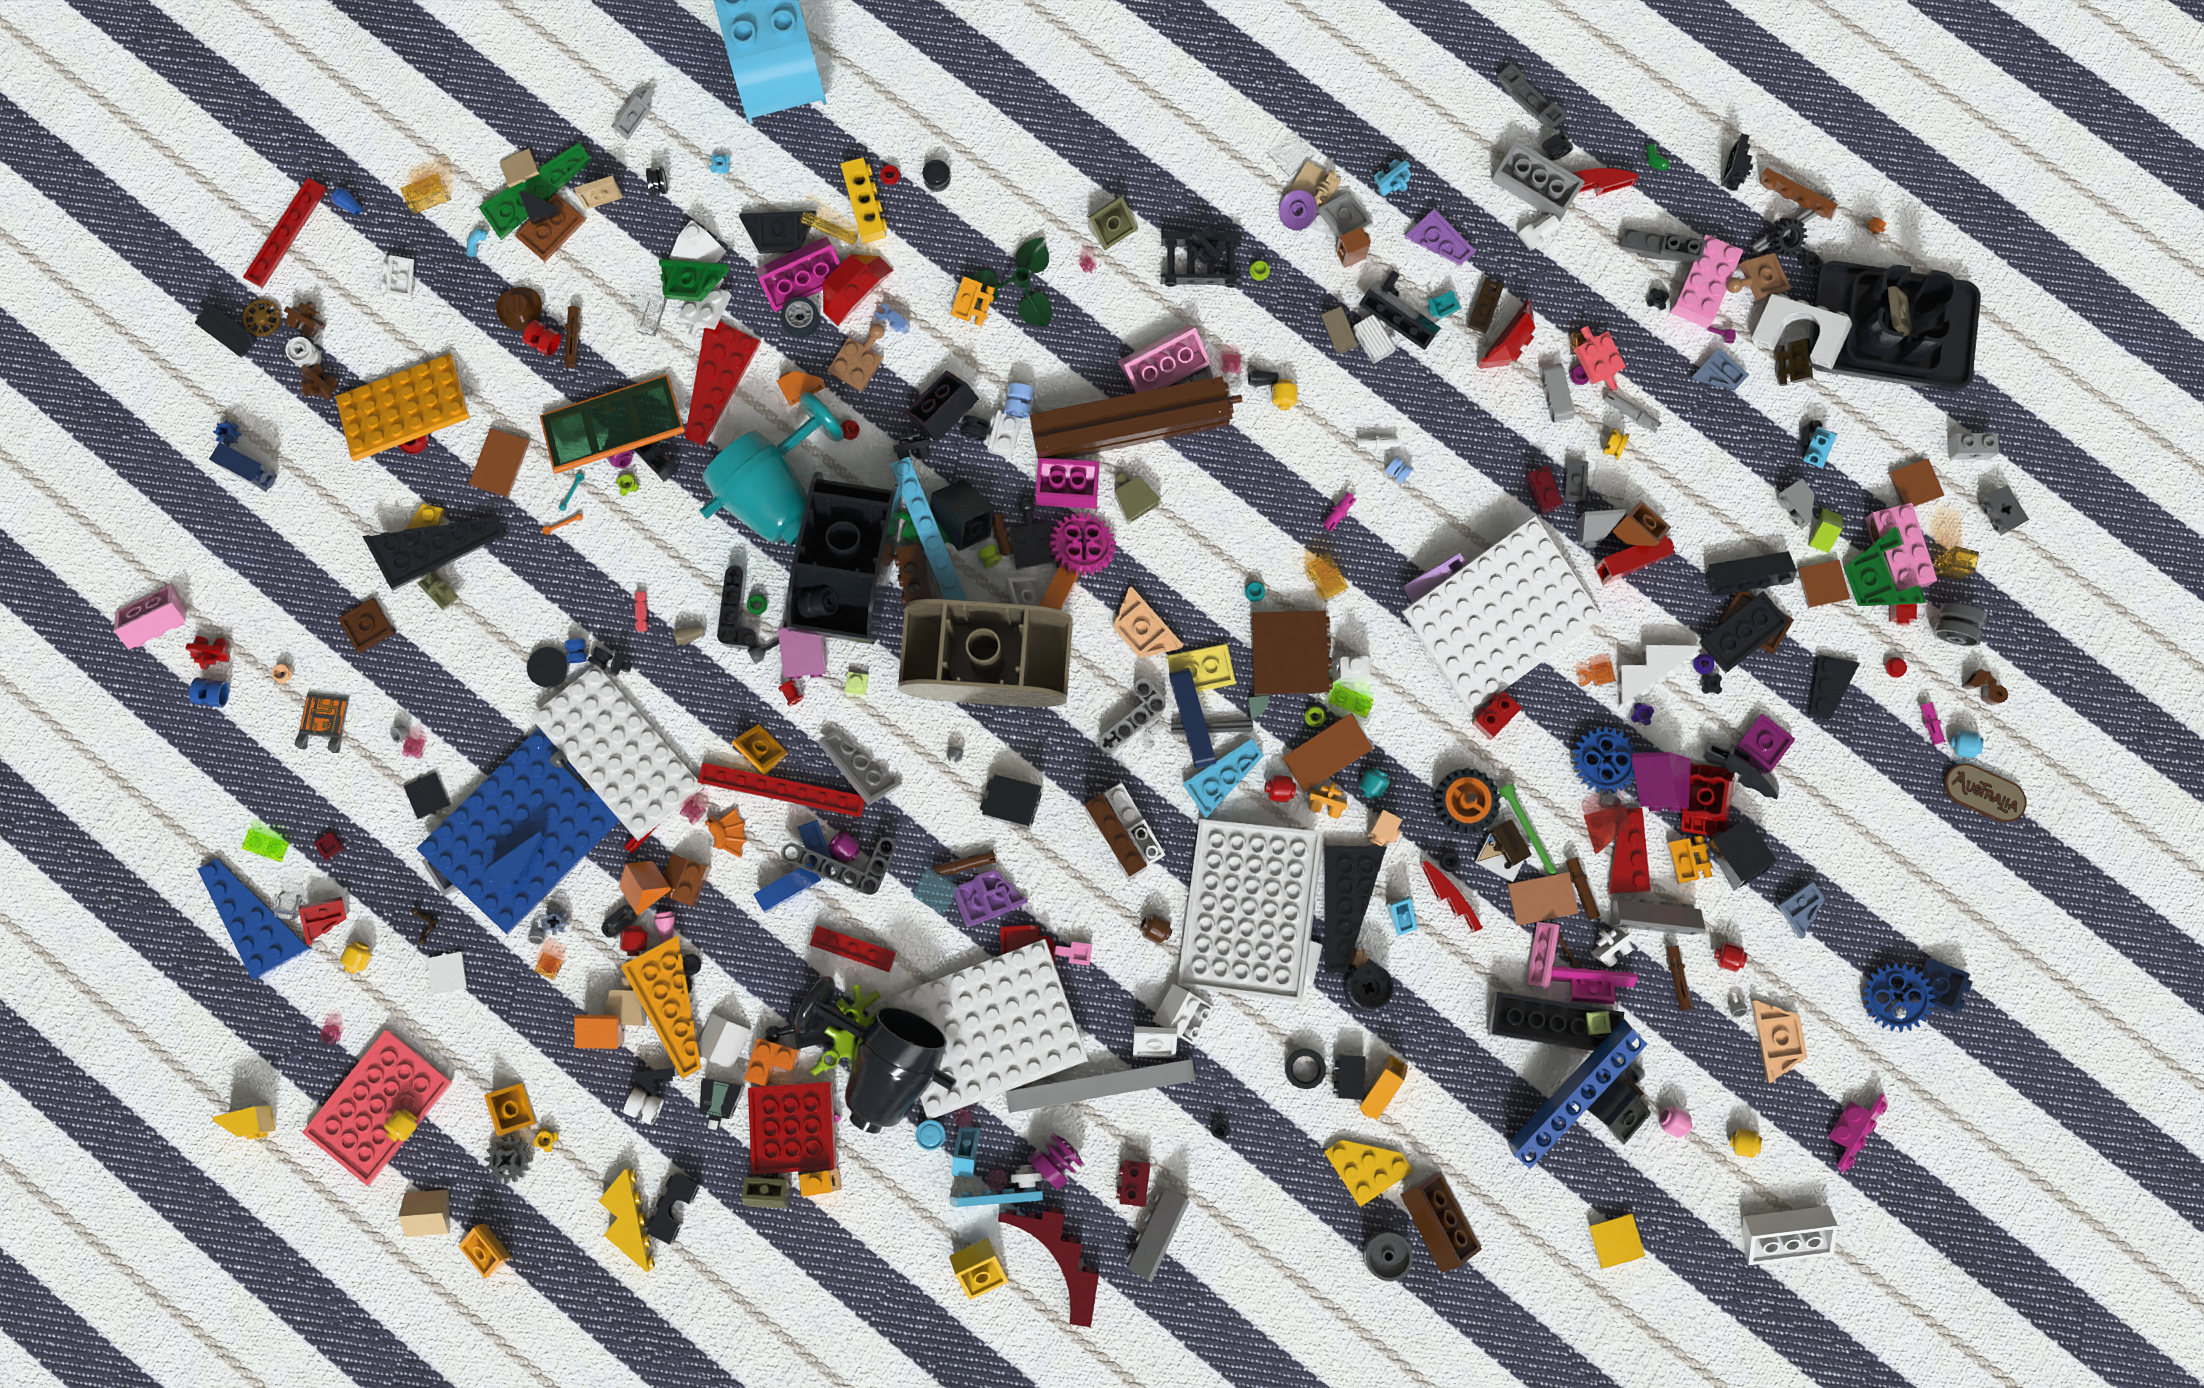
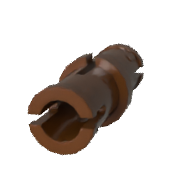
M995 514L992 521L993 537L997 541L1000 555L1003 557L1013 554L1008 537L1010 534L1006 530L1003 515Z

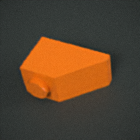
M797 371L783 373L776 380L790 407L800 402L799 397L803 392L807 391L815 394L826 388L822 378Z

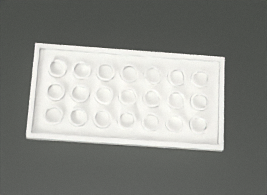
M596 665L530 716L558 750L561 749L566 754L569 763L637 841L703 788V785L698 783L697 778Z

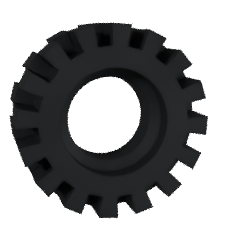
M1780 218V221L1776 220L1774 222L1776 226H1770L1772 232L1767 233L1770 238H1767V242L1771 243L1768 245L1774 253L1792 256V254H1798L1797 251L1803 249L1801 245L1806 244L1803 241L1804 238L1808 236L1804 234V232H1807V228H1803L1805 226L1804 223L1791 218ZM1790 229L1791 239L1787 244H1784V233Z

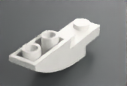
M1120 782L1103 794L1112 807L1113 812L1147 866L1165 856L1164 851L1145 819L1141 816L1124 785Z

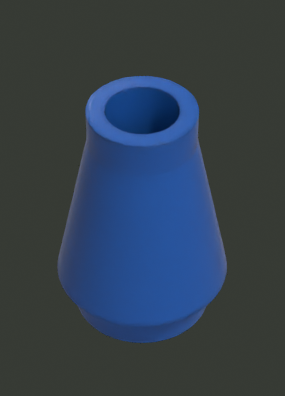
M339 187L332 194L331 200L340 208L355 216L362 211L363 206L357 202L347 189Z

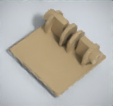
M1307 161L1288 193L1295 190L1307 191L1315 198L1317 210H1319L1321 206L1329 202L1341 180L1336 177L1337 173L1334 170L1326 172Z

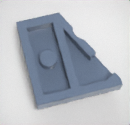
M1718 348L1691 379L1735 391L1750 374Z
M1810 881L1777 904L1798 938L1803 939L1806 936L1805 932L1810 922L1814 921L1817 910L1821 908L1825 898L1816 884Z

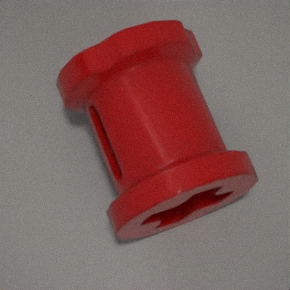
M795 680L787 681L778 688L787 699L788 707L796 705L804 699V696L800 695L795 686Z

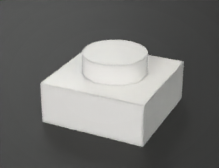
M1317 212L1315 220L1307 230L1326 237L1330 227Z

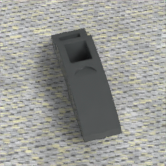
M1625 228L1620 250L1640 253L1639 257L1657 260L1701 261L1706 240L1665 233L1664 236Z

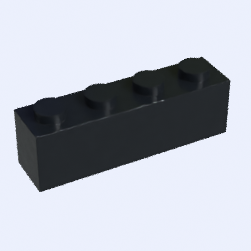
M1377 282L1373 283L1359 303L1361 307L1423 350H1426L1441 329L1440 326Z
M1786 551L1708 564L1705 577L1712 596H1724L1734 592H1747L1752 589H1766L1770 586L1788 585L1793 583L1797 570L1790 552Z

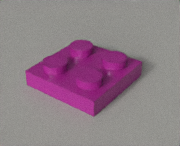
M1760 714L1736 746L1752 755L1771 772L1796 739L1764 714Z

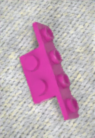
M1557 966L1552 968L1550 981L1570 982L1571 1001L1614 1005V986L1633 988L1638 975L1628 971L1611 972L1606 969L1588 970L1587 968L1575 969Z
M1879 1095L1870 1111L1850 1101L1828 1136L1834 1142L1847 1148L1837 1165L1841 1172L1845 1173L1846 1169H1851L1855 1162L1854 1156L1866 1144L1865 1138L1868 1133H1872L1875 1130L1877 1118L1880 1114L1883 1115L1886 1112L1888 1104L1885 1095Z

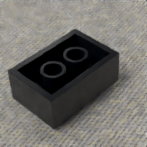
M946 370L904 414L918 430L938 442L974 406L979 398L965 381Z

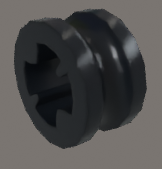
M1215 1120L1211 1124L1210 1131L1213 1137L1224 1139L1228 1136L1230 1127L1224 1120ZM1218 1123H1221V1126L1224 1124L1226 1127L1223 1130L1224 1134L1219 1136V1133L1216 1135L1214 1132Z

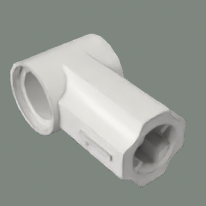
M1549 213L1534 225L1529 224L1518 233V237L1531 251L1538 247L1546 237L1560 228L1559 220L1555 215Z

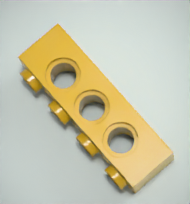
M864 158L840 163L862 244L886 238L884 231L888 229L885 218L880 219L879 213L883 212L880 200L875 201L874 194H878L875 182L870 183L869 176H872L870 164L865 165ZM858 180H864L863 184H855ZM863 198H869V199H870V200H869L868 202H866V203L860 202ZM868 216L875 217L872 221L865 220Z

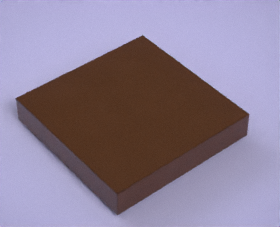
M374 597L337 618L358 654L395 633Z

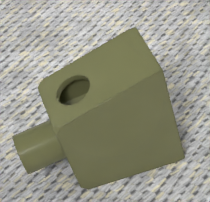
M1123 472L1115 478L1120 488L1115 490V498L1128 525L1160 505V497L1141 477L1137 476L1130 481L1126 473Z

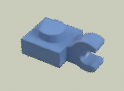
M882 303L881 307L885 310V313L879 314L875 311V317L882 321L888 320L889 326L898 333L900 331L905 335L910 329L908 322L893 310L891 311L886 304Z

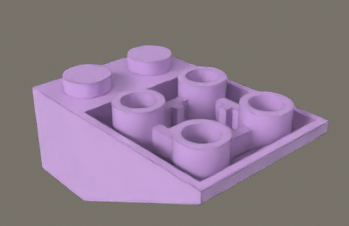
M1453 553L1402 587L1413 603L1467 563L1461 553Z

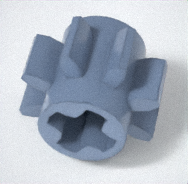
M555 909L554 914L546 912L547 918L542 920L547 926L544 931L552 930V935L554 936L557 935V931L565 933V926L570 925L565 919L568 914L563 913L560 915L559 909ZM556 919L560 921L559 924H552V921H555Z

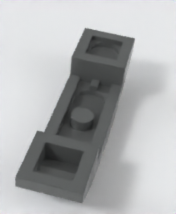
M1511 63L1497 75L1498 80L1526 112L1542 124L1554 129L1568 117V114L1555 102L1552 104L1548 102L1525 80L1526 76Z

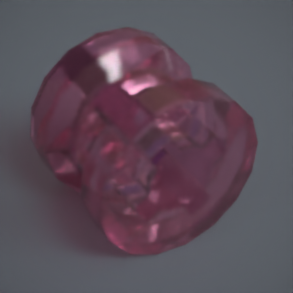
M693 798L681 809L680 815L687 817L689 823L694 825L703 817L706 809L697 805V801Z

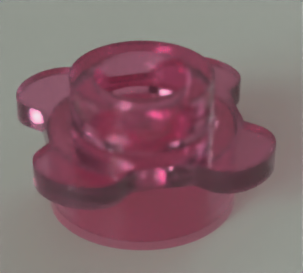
M1225 354L1222 356L1223 367L1221 371L1224 374L1228 372L1239 374L1241 372L1240 362L1242 358L1240 355Z
M412 737L406 738L402 754L405 757L414 756L416 759H420L423 756L422 748L425 746V741L423 739L416 740Z

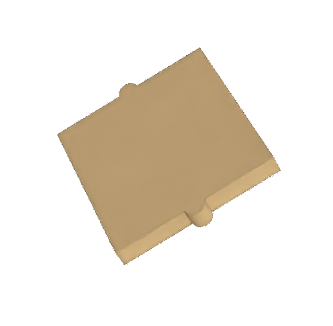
M529 148L499 162L509 188L521 182H526L527 179L539 174Z

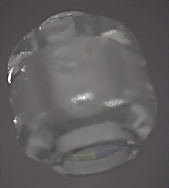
M281 891L278 895H274L271 902V911L278 918L295 920L300 915L298 906L305 905L306 903L303 902L302 896L298 893Z

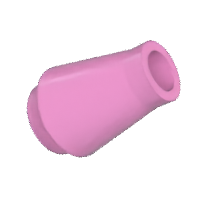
M672 911L655 913L656 918L654 921L661 938V943L673 938L675 916H673Z

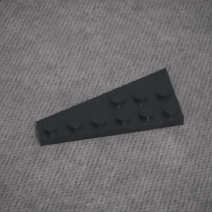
M495 516L474 519L469 522L448 523V525H433L362 537L389 587L394 591L505 537L506 534Z
M1324 846L1325 973H1347L1387 846Z

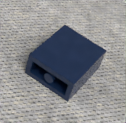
M221 442L218 443L209 458L210 461L223 470L264 492H267L275 483V477L277 476L275 473L259 462Z

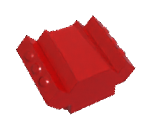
M1690 763L1689 809H1682V831L1712 836L1720 830L1723 832L1728 830L1731 802L1734 794L1735 773L1729 772L1726 768Z

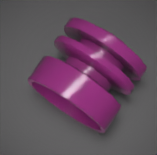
M1052 1132L1049 1136L1055 1144L1052 1146L1045 1140L1043 1143L1048 1151L1044 1153L1037 1148L1027 1159L1059 1191L1068 1181L1064 1171L1067 1169L1074 1174L1077 1172L1071 1163L1074 1161L1080 1168L1085 1163L1081 1160L1077 1150L1065 1138Z

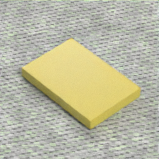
M1227 643L1166 656L1169 672L1190 668L1196 692L1236 684Z

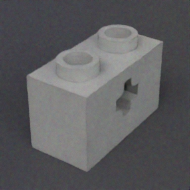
M1998 433L1955 434L1948 440L1949 460H1990L1999 454Z

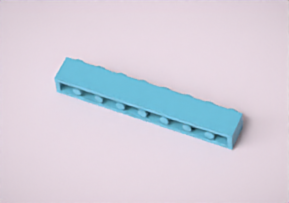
M907 457L891 463V470L897 484L901 485L902 497L943 598L945 600L968 601L910 458Z

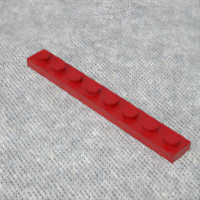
M703 762L698 783L860 818L862 817L865 804L860 795Z

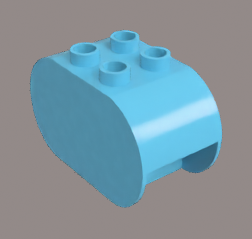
M713 0L735 82L749 124L754 123V117L822 100L823 105L827 104L799 0Z

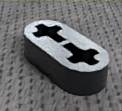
M624 905L603 922L601 927L602 933L606 937L616 938L623 929H626V926H631L635 923L639 915L635 913L631 905ZM625 910H628V911H631V910H632V911H633V912L631 913L632 918H631V919L625 918V919L622 921L621 919L626 915L624 911H625ZM617 922H619V924L615 927V933L607 932L609 930V924L614 925Z

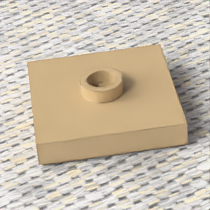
M613 175L574 188L577 197L586 210L623 198Z

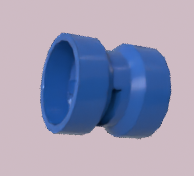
M570 639L565 641V648L568 652L566 655L567 663H583L587 661V654L584 652L586 640Z

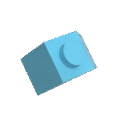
M959 1126L951 1175L973 1178L980 1128Z

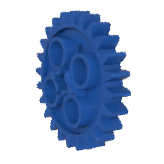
M1605 726L1601 732L1597 727L1594 729V733L1591 730L1587 732L1588 738L1584 735L1580 737L1583 743H1575V746L1579 749L1572 751L1577 756L1571 759V762L1577 764L1572 770L1579 771L1575 777L1583 778L1580 783L1581 785L1586 782L1588 783L1587 790L1595 787V793H1599L1602 789L1605 795L1608 794L1610 789L1612 794L1617 792V788L1620 791L1625 789L1623 783L1627 786L1631 785L1628 778L1635 779V774L1632 773L1634 772L1632 754L1639 753V751L1632 750L1636 744L1629 745L1628 742L1631 737L1629 736L1624 739L1623 731L1617 735L1616 728L1608 732V728ZM1602 741H1606L1609 744V751L1602 749ZM1587 755L1594 757V765L1588 764L1586 760ZM1617 756H1621L1624 759V766L1617 764ZM1607 757L1609 760L1606 764H1603L1602 761ZM1602 770L1609 772V780L1603 779L1601 775Z
M1897 963L1894 964L1893 969L1886 964V971L1884 972L1882 969L1877 968L1879 975L1871 973L1870 976L1873 982L1865 981L1870 988H1863L1862 990L1868 994V996L1862 997V1000L1869 1003L1864 1006V1009H1871L1868 1017L1875 1015V1024L1882 1021V1029L1890 1025L1891 1032H1893L1895 1027H1898L1900 1033L1903 1032V1027H1906L1909 1032L1912 1031V1024L1919 1028V1020L1926 1023L1927 1020L1924 1014L1932 1015L1928 1007H1935V1004L1929 1002V1000L1934 999L1935 995L1929 994L1933 987H1926L1925 985L1929 979H1921L1923 972L1916 975L1914 973L1915 967H1912L1909 971L1907 970V965L1904 964L1902 969H1899ZM1894 977L1901 978L1904 983L1903 987H1893L1891 979ZM1911 983L1912 987L1902 997L1904 1002L1898 1001L1888 1012H1885V1008L1895 998L1893 994H1900ZM1910 992H1917L1921 997L1920 1002H1910L1908 994ZM1878 993H1886L1889 1001L1886 1004L1879 1003L1876 999ZM1901 1007L1905 1010L1906 1016L1902 1019L1896 1018L1893 1010Z

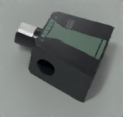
M702 1078L699 1113L709 1115L706 1128L719 1130L722 1118H733L745 1086Z

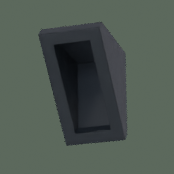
M523 191L520 192V197L532 225L560 216L561 210L559 207Z

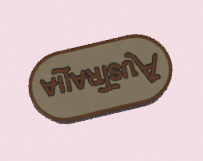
M1968 763L1952 767L1944 776L1943 786L1947 792L1946 795L1958 805L2001 823L2015 821L2025 812L2027 805L2025 793L2014 782Z

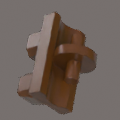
M308 301L306 304L301 302L298 307L293 308L285 307L284 312L288 314L285 324L292 328H298L301 322L304 323L301 333L305 336L314 338L318 329H325L326 324L315 318L319 315V312L316 311V304L314 302Z
M317 363L309 368L303 365L300 368L303 372L302 381L300 382L302 395L305 397L310 395L317 397L320 394L326 401H330L333 398L332 392L338 387L337 380L332 376L322 380L320 377L324 375V370Z

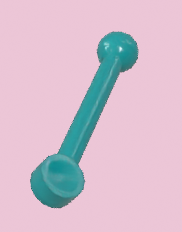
M578 473L575 476L576 481L564 502L559 505V510L565 511L567 509V503L575 489L584 480L583 474Z

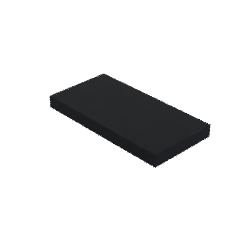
M1762 591L1701 639L1699 643L1726 674L1790 622L1767 594Z

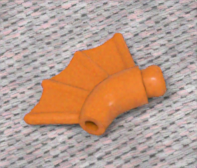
M734 808L717 821L713 816L709 817L705 821V825L709 827L708 830L714 837L713 848L724 849L741 858V848L747 842V839L743 833L745 822L739 818L737 808Z

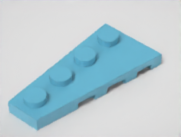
M1250 739L1218 760L1216 764L1210 765L1182 785L1206 819L1264 755L1254 740Z
M1024 1187L1023 1192H1015V1189H1002V1193L995 1194L993 1190L980 1191V1195H972V1192L959 1193V1196L950 1197V1206L966 1207L1043 1200L1042 1191H1036V1187Z

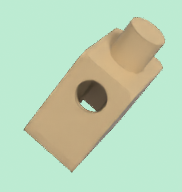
M622 977L621 990L609 991L603 1015H618L621 1025L646 1026V1013L627 978Z

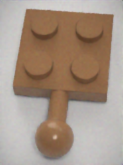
M1775 253L1743 261L1740 264V268L1745 278L1732 277L1726 282V288L1730 293H1738L1742 287L1749 285L1755 300L1770 297L1771 294L1785 293L1791 289Z
M879 323L872 324L869 328V337L864 345L848 337L827 370L828 373L863 393L884 360L883 357L870 350L875 341L884 336V327Z

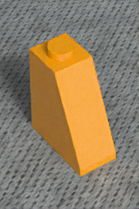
M1391 1054L1364 1095V1100H1361L1359 1109L1368 1118L1378 1120L1405 1080L1408 1065Z

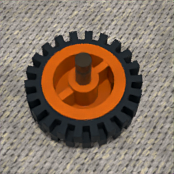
M1457 769L1449 773L1438 784L1434 792L1433 805L1435 804L1434 811L1439 816L1438 820L1444 823L1443 826L1446 828L1449 827L1450 831L1459 832V834H1474L1487 828L1493 823L1495 817L1498 816V809L1501 806V803H1499L1501 796L1497 792V785L1493 784L1494 780L1488 778L1486 773H1480L1478 769Z

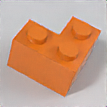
M757 1038L744 1080L768 1086L774 1066L795 1071L801 1050Z

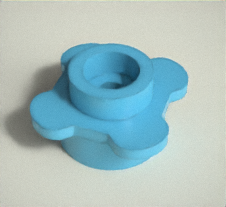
M713 154L711 156L712 165L710 166V171L718 174L728 173L730 170L728 164L730 162L729 155L718 156Z

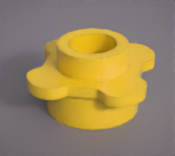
M542 1127L533 1140V1144L535 1147L544 1149L545 1152H551L553 1150L552 1146L559 1139V1136L556 1132L548 1131L547 1127Z

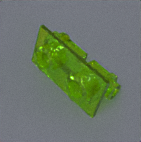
M1335 684L1328 703L1367 718L1374 699Z

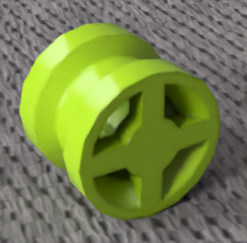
M995 544L989 545L977 553L978 557L983 560L985 569L991 568L1002 561L1001 555L996 552Z

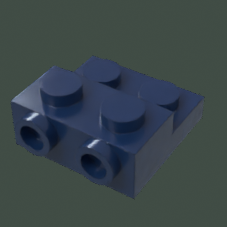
M1927 958L1921 979H1929L1925 985L1926 987H1933L1929 994L1935 995V998L1930 999L1929 1002L1935 1004L1934 1008L1952 1015H1956L1957 1011L1962 1012L1966 1001L1962 997L1964 992L1969 993L1973 981L1970 980V973ZM1917 992L1913 993L1912 998L1920 1001V995Z

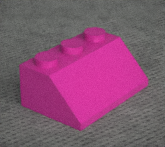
M1038 458L1036 505L1097 509L1100 461Z

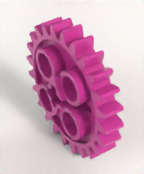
M1082 513L1079 514L1078 518L1071 514L1070 520L1065 516L1063 523L1058 521L1057 527L1053 528V534L1050 536L1049 548H1052L1051 555H1056L1054 561H1061L1060 568L1067 566L1068 573L1072 569L1075 570L1076 576L1079 571H1082L1083 576H1086L1087 571L1094 575L1095 569L1101 572L1103 567L1107 568L1109 562H1112L1116 550L1114 548L1116 545V541L1113 540L1114 534H1109L1111 527L1104 528L1105 521L1098 523V517L1096 516L1092 520L1089 513L1086 518H1083ZM1080 529H1083V534H1084V535H1083V546L1085 547V550H1084V558H1085V560L1082 559V542H1080L1082 535H1081V530H1080ZM1068 534H1074L1076 537H1070ZM1088 534H1094L1096 537H1091ZM1069 552H1075L1077 555H1071ZM1090 552H1095L1097 555H1092Z

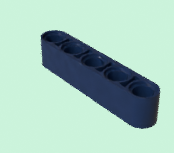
M1190 668L1169 672L1171 686L1196 769L1214 765L1216 764V758Z

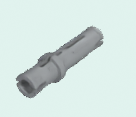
M1610 390L1608 395L1614 400L1606 396L1604 402L1634 419L1636 424L1645 426L1654 434L1657 432L1658 429L1651 424L1653 423L1660 427L1662 422L1648 415L1646 410H1640Z

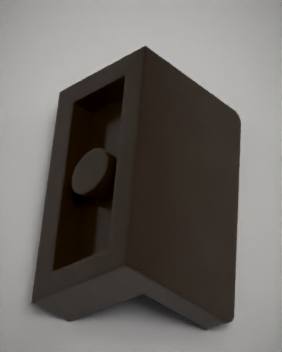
M1512 819L1489 831L1510 867L1532 856Z

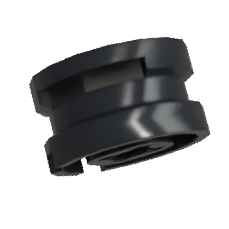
M1566 132L1556 134L1542 143L1541 147L1543 150H1546V157L1550 161L1560 159L1573 150L1574 147L1568 141Z
M931 160L923 167L924 184L929 190L941 192L947 189L951 182L949 167L945 162Z
M657 166V169L652 167L646 168L648 188L652 190L650 192L651 196H656L658 193L668 194L664 167Z
M963 416L962 421L964 423L960 427L959 433L970 439L972 437L978 441H985L988 435L986 432L990 428V422L976 416Z

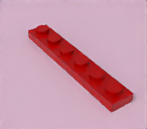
M310 178L306 179L243 275L245 280L263 289L327 191L324 186Z

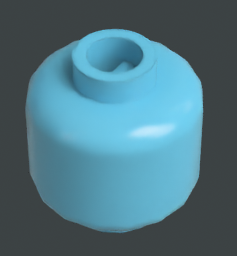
M1959 730L1956 736H1952L1950 748H1954L1956 756L1975 758L1978 754L1982 753L1984 738H1981L1978 732Z

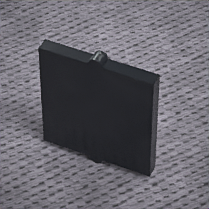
M436 772L423 778L418 777L417 781L404 786L418 820L430 814L435 815L437 811L450 806Z

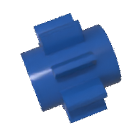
M228 420L221 424L217 423L216 430L213 431L218 436L216 441L224 443L228 447L230 443H238V437L242 435L237 431L239 426L235 423L231 424Z

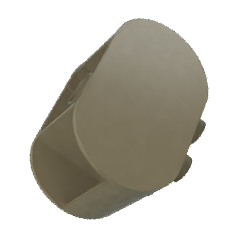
M945 599L910 601L904 606L897 689L899 692L909 696L947 702L1021 707H1052L1066 704L1073 617L1061 610L1033 605Z

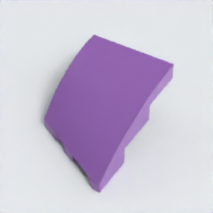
M996 869L977 875L972 881L951 889L967 928L1028 903L1027 898L1022 897L1014 890V886L1005 881Z

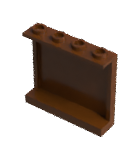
M1326 610L1251 613L1253 697L1324 693V696L1328 695L1330 690H1333V678L1329 677V669H1332V658L1328 657V649H1331V637H1327V629H1330V617L1326 616Z

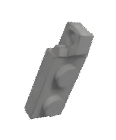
M644 87L640 93L636 92L611 125L624 139H630L650 111L651 103L649 101L655 92L649 87Z

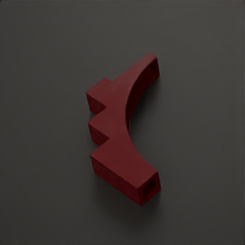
M1048 1207V1210L1043 1211L1042 1218H1038L1039 1214L1032 1212L1019 1215L1017 1210L1005 1208L1004 1212L1000 1211L998 1222L1010 1224L1031 1234L1054 1256L1062 1270L1069 1291V1324L1091 1328L1099 1272H1095L1096 1268L1083 1266L1082 1270L1078 1269L1082 1243L1078 1242V1238L1066 1236L1065 1240L1061 1239L1065 1213H1061V1208Z

